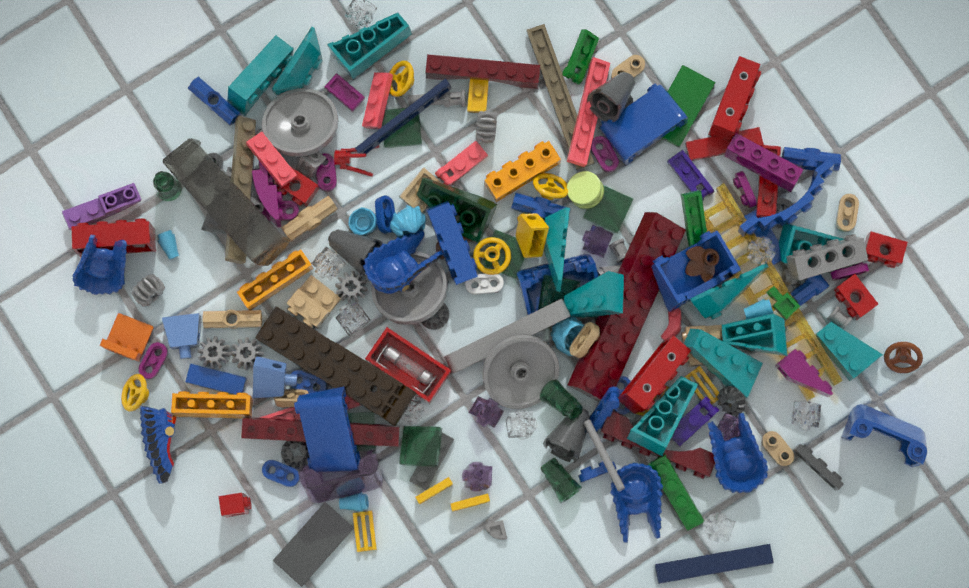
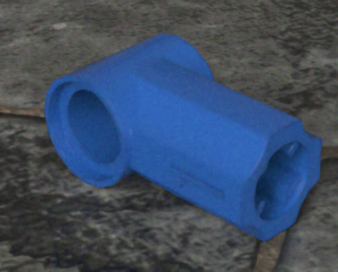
M820 274L806 279L805 283L797 287L789 295L802 306L815 295L818 296L830 285Z

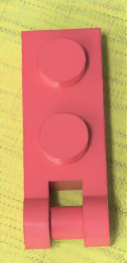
M475 141L446 165L439 168L435 175L444 181L443 184L451 186L487 158L488 154ZM449 170H451L454 174L451 177H449L447 174Z

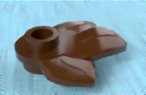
M700 246L688 249L686 255L690 261L686 266V275H701L704 282L712 279L715 274V265L719 261L717 251L711 248L704 249ZM708 255L711 256V259L709 261H707Z

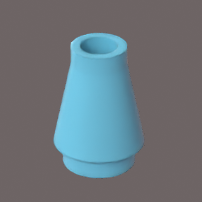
M169 230L157 235V242L168 259L178 257L179 253L175 234Z
M762 299L744 308L746 319L774 314L769 299Z
M361 492L339 498L340 509L363 512L369 507L368 495Z

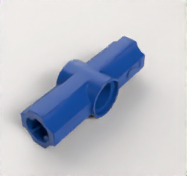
M199 76L190 83L188 90L206 104L211 111H214L228 125L231 126L235 123L236 117L240 116L241 113L227 102L219 92L212 89ZM218 98L217 104H210L211 99Z
M784 147L782 152V158L796 166H801L805 170H815L828 159H831L834 163L832 171H839L841 164V154L821 152L817 148L797 149Z
M515 193L511 209L519 212L539 214L543 220H545V217L566 208L542 197L533 198L519 193Z

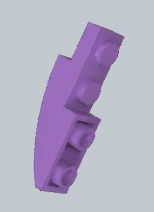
M135 183L99 195L97 199L62 211V215L68 229L72 230L71 226H77L78 223H89L91 225L115 215L140 202L141 197Z

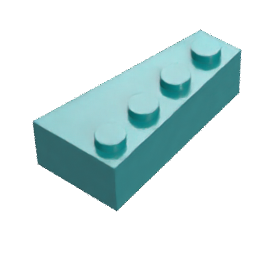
M690 329L684 341V345L691 350L690 354L699 362H702L707 367V370L717 376L721 383L725 386L737 388L741 391L744 398H748L763 363L701 329Z

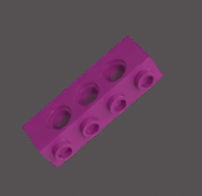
M737 133L724 155L789 192H792L804 170Z

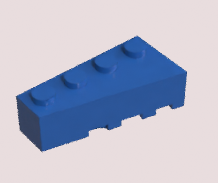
M447 201L426 209L454 283L457 285L478 277L475 270L477 269L474 258L471 259L469 251H471L469 244L462 237L464 233L461 223H457L454 217L457 215L454 205H450Z

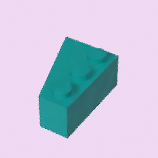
M607 271L565 295L564 303L570 316L586 318L623 313L624 275Z
M776 314L722 325L723 342L736 349L787 356L784 318Z
M832 322L813 336L814 340L849 381L857 377L883 355Z

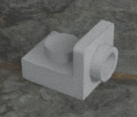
M319 151L308 156H301L295 170L312 180L318 167L325 162L326 157Z

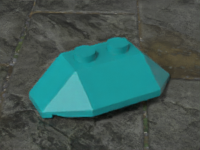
M311 26L277 82L272 87L273 94L276 96L289 90L304 88L305 85L308 86L312 81V74L315 69L318 70L321 67L323 60L314 27Z

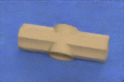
M328 195L315 205L303 209L296 218L281 228L288 239L293 241L307 230L311 231L318 227L322 220L336 212L338 208Z
M231 309L227 311H203V328L237 329L262 327L261 310L235 311ZM231 315L237 316V321L234 324L228 323V318Z

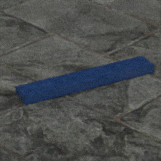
M445 78L355 147L359 154H368L450 91L452 88L450 83Z
M770 544L654 565L657 581L660 584L772 564L774 561Z

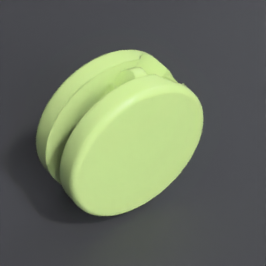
M589 171L576 173L567 184L568 197L574 205L582 209L595 207L604 196L602 182L594 173Z

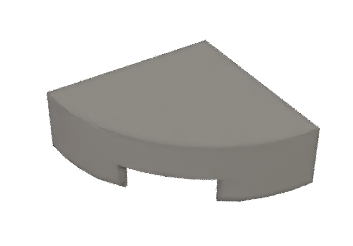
M503 520L484 524L486 531L492 537L499 540L507 539Z

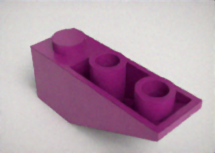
M794 349L775 365L786 380L826 397L834 394L831 391V385L818 376L820 374L813 365L810 366L806 362L807 358L800 350Z

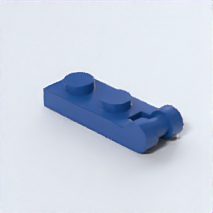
M610 387L590 415V420L596 432L602 429L606 418L611 416L613 409L619 407L618 397L620 390L617 387Z

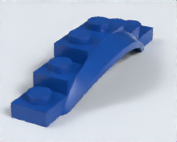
M828 159L814 170L810 187L801 199L777 214L757 218L753 215L739 226L738 232L742 237L747 234L750 236L757 231L758 227L763 232L767 228L771 230L778 224L784 226L788 223L790 225L798 218V214L808 212L813 207V196L818 195L823 190V179L828 178L833 173L834 163L831 159Z

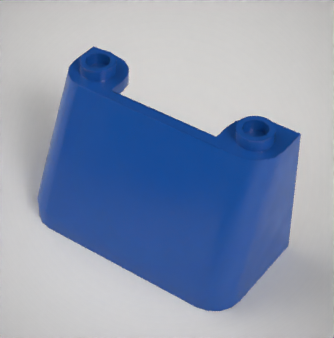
M661 84L650 86L647 89L648 92L627 106L615 122H612L613 120H608L607 122L602 120L600 122V131L609 141L625 166L633 161V158L636 156L635 153L639 156L650 145L670 131L673 132L675 125L681 128L688 123V117Z
M718 230L713 233L708 231L700 236L701 240L698 243L669 258L660 256L653 261L654 264L651 268L664 304L669 312L690 302L691 298L711 288L720 286L741 271ZM700 246L704 249L711 248L717 251L719 261L715 265V274L712 279L704 282L701 275H686V266L690 261L686 255L688 249ZM710 255L707 256V261L711 259Z
M589 254L564 259L560 292L556 291L548 263L517 272L527 315L560 299L564 301L565 295L598 277L596 263Z
M345 387L298 395L297 402L294 403L296 414H300L309 452V458H307L308 466L314 472L359 470L361 457L352 435L347 413L348 406L344 398L346 397Z
M860 404L851 410L841 438L851 441L853 437L866 438L874 430L902 442L898 451L902 452L905 456L904 464L910 467L924 464L927 456L925 432L921 428L867 405Z

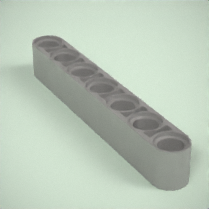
M560 299L446 355L444 358L452 374L485 359L489 352L504 339L516 335L532 336L570 317V313L563 299Z

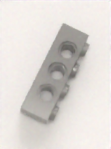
M855 234L845 236V239L841 241L838 239L830 240L824 246L821 244L810 246V250L804 251V249L793 251V255L786 256L791 279L803 280L867 261L868 257L864 238L856 237ZM844 247H845V248H846V252H845V254L843 255V254H842V251H843V249H844ZM828 252L829 257L825 260V255ZM811 257L812 262L808 265V260Z

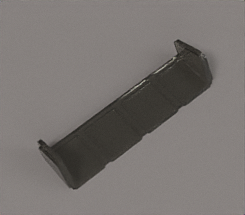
M187 139L163 159V164L185 186L198 203L207 210L210 216L234 240L251 261L257 265L269 266L288 246L291 240L288 237H283L201 148L199 140Z

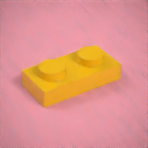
M470 79L467 112L479 113L480 111H486L489 81Z

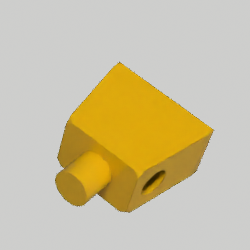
M522 213L517 217L518 225L515 234L524 258L542 257L549 227L539 214Z

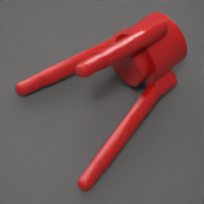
M355 148L335 150L334 164L340 165V169L373 176L371 172L347 165L351 163V158L366 157V154H351V152H357Z

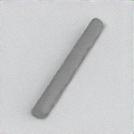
M591 420L585 421L583 424L618 492L624 490L625 486Z

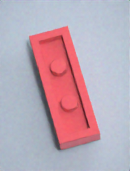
M374 72L362 126L366 129H380L382 126L393 75L390 73Z
M260 132L246 142L249 149L281 188L297 177L294 170L263 132Z

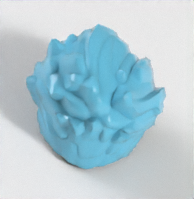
M406 205V208L397 214L396 212L393 214L390 228L396 237L402 239L405 234L408 236L411 233L424 230L426 217L422 214L419 206L413 208Z
M571 316L554 324L550 336L556 348L568 356H573L570 354V346L585 325L580 320L578 321L575 317Z

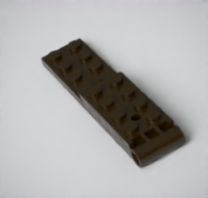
M275 306L255 337L256 340L331 387H345L347 397L394 426L397 425L417 394L403 383ZM374 387H377L376 392H372Z

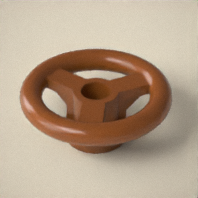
M896 342L890 345L884 353L886 366L897 373L913 372L921 366L923 361V354L920 348L910 342ZM896 349V356L890 359V353ZM911 349L916 353L917 361L911 357ZM901 362L908 363L912 366L902 368L897 367L894 364Z

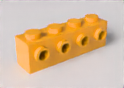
M550 141L538 143L531 152H523L518 156V160L513 163L509 161L502 166L503 169L500 171H492L486 175L484 184L496 203L533 181L536 175L546 173L561 163V158Z
M301 249L292 252L287 256V259L275 263L271 267L272 269L266 273H260L254 281L248 282L239 288L240 290L237 291V294L248 310H253L314 269Z
M180 391L172 393L171 413L175 417H252L253 399L248 393L229 395L226 392H218L217 394L198 392V394H190V392Z

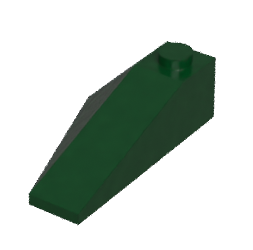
M425 177L422 179L417 192V196L430 208L447 201L450 205H454L457 215L454 217L457 223H461L464 231L462 236L477 243L480 242L498 205L481 196Z

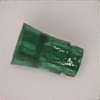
M160 171L155 174L153 185L157 196L164 201L177 199L182 191L181 182L168 172Z
M551 380L542 388L540 400L543 403L551 406L570 420H574L581 415L583 406L564 388L559 380Z
M556 458L549 460L540 468L556 493L560 504L573 497L583 488L572 478L563 465L559 464Z

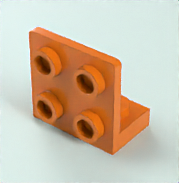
M118 313L107 340L102 338L99 346L140 362L154 327Z

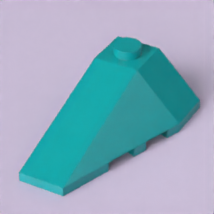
M567 207L545 217V223L549 229L544 252L557 292L561 291L570 211V208Z
M785 224L782 227L779 239L781 260L783 263L788 264L786 256L793 255V251L801 249L807 251L813 245L821 244L824 246L830 240L838 239L841 241L844 239ZM844 247V249H843V251H842V254H843V255H844L845 252H846V248H845V247ZM828 252L825 255V260L829 257ZM811 257L808 260V265L812 262Z
M768 264L760 265L741 274L739 278L728 280L722 286L711 288L690 300L705 319L711 317L714 320L722 316L721 312L726 310L769 266Z

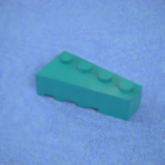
M397 12L377 21L376 24L368 28L360 29L357 33L350 36L348 34L337 42L328 43L327 46L335 59L350 77L354 79L411 36L412 32L408 23Z
M275 35L228 86L227 102L243 116H246L274 79L281 74L282 69L289 63L293 56L294 48Z
M680 376L630 430L627 439L663 456L698 384Z

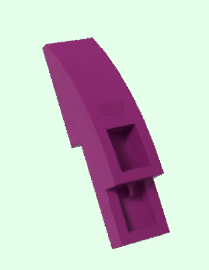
M259 161V170H252L256 192L265 213L280 228L281 220H284L283 208L280 209L279 204L283 203L282 192H278L277 186L274 185L273 177L269 175V172Z

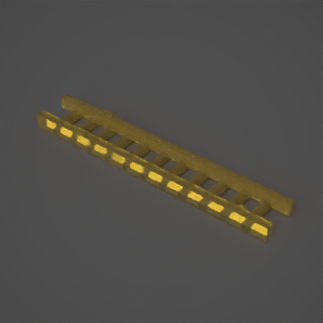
M723 183L716 188L722 202L704 211L707 232L713 233L718 230L720 234L736 224L739 228L741 224L747 221ZM727 208L732 218L714 227L709 218ZM754 233L750 236L747 234L744 237L739 235L725 243L729 250L745 241L749 244L752 250L735 259L739 266L755 257L761 265L768 264L769 266L761 275L766 273L772 285L756 294L753 293L750 286L743 292L750 306L758 302L757 299L767 294L766 292L773 286L782 295L788 292L792 297ZM741 271L733 276V278H739L742 274ZM798 308L791 315L792 318L785 321V327L795 322L802 334L787 342V348L805 339L812 350L805 354L806 358L809 359L815 355L822 368L818 369L820 373L818 376H822L823 372H825L832 385L835 386L843 380ZM798 385L807 401L815 397L811 390Z

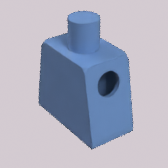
M199 313L162 317L169 346L172 350L179 349L180 359L192 358L191 348L199 347L202 318Z
M256 357L253 366V398L284 396L286 386H297L298 376L286 374L287 364L284 362Z

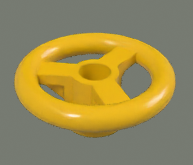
M404 60L397 62L391 68L389 73L393 75L392 81L395 80L397 83V91H394L391 83L389 93L394 97H400L413 86L414 70L412 65ZM405 66L401 73L395 74L400 67Z
M541 173L533 179L534 188L545 199H560L568 195L567 182L557 175ZM541 179H547L546 184L539 185L538 182ZM554 181L560 183L564 189L558 187Z
M489 237L481 240L476 245L473 251V258L481 272L495 275L503 272L509 266L511 251L503 240ZM488 243L497 244L495 247H488L485 250V252H479L480 249ZM503 248L505 251V261L500 266L498 263L499 251ZM489 253H495V258H490L488 256ZM479 258H485L488 262H492L494 269L485 268L480 263Z
M141 374L132 375L123 387L121 401L124 409L129 412L137 410L149 397V390L147 389L144 376ZM139 380L141 387L136 386L134 381ZM130 388L129 399L127 401V394Z

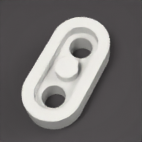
M477 274L478 277L470 279L465 283L466 290L473 295L497 293L502 290L504 285L503 278L499 274ZM491 281H497L498 285L492 287L490 283ZM477 282L479 286L472 288L471 284Z

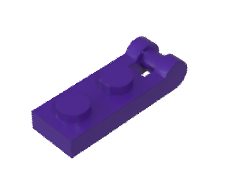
M683 149L667 161L690 192L697 191L696 187L700 184L704 188L701 190L702 201L705 196H710L715 192Z
M707 396L680 420L672 436V439L679 447L720 411L709 402L710 399ZM703 407L709 412L705 416L699 411Z

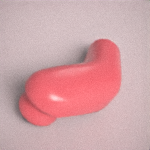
M679 308L671 312L668 311L669 324L660 336L663 340L673 335L676 336L680 332L682 314Z

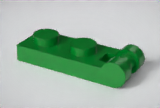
M581 29L568 65L562 72L564 77L567 79L571 78L572 82L576 85L583 81L599 37L587 29Z

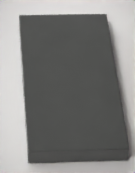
M324 502L273 559V562L302 587L350 534L354 527L330 505Z

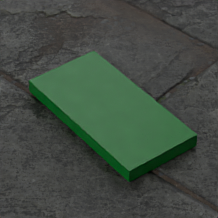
M684 65L681 66L667 92L688 117V123L681 128L675 125V130L673 132L670 131L662 139L680 148L716 82Z

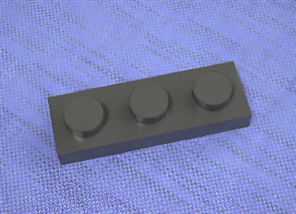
M437 430L409 481L427 490L454 439Z
M799 444L793 449V452L835 491L844 485L841 482V476L835 471L831 472L827 469V463L821 458L817 459L812 455L813 451L807 445Z

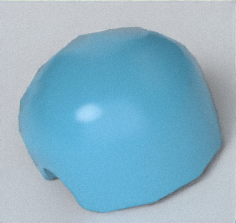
M361 207L353 211L349 216L348 225L353 233L367 236L376 229L377 218L371 209Z

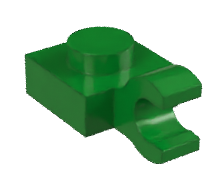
M775 286L766 292L776 302L772 307L784 320L788 319L800 307L788 292L782 295Z

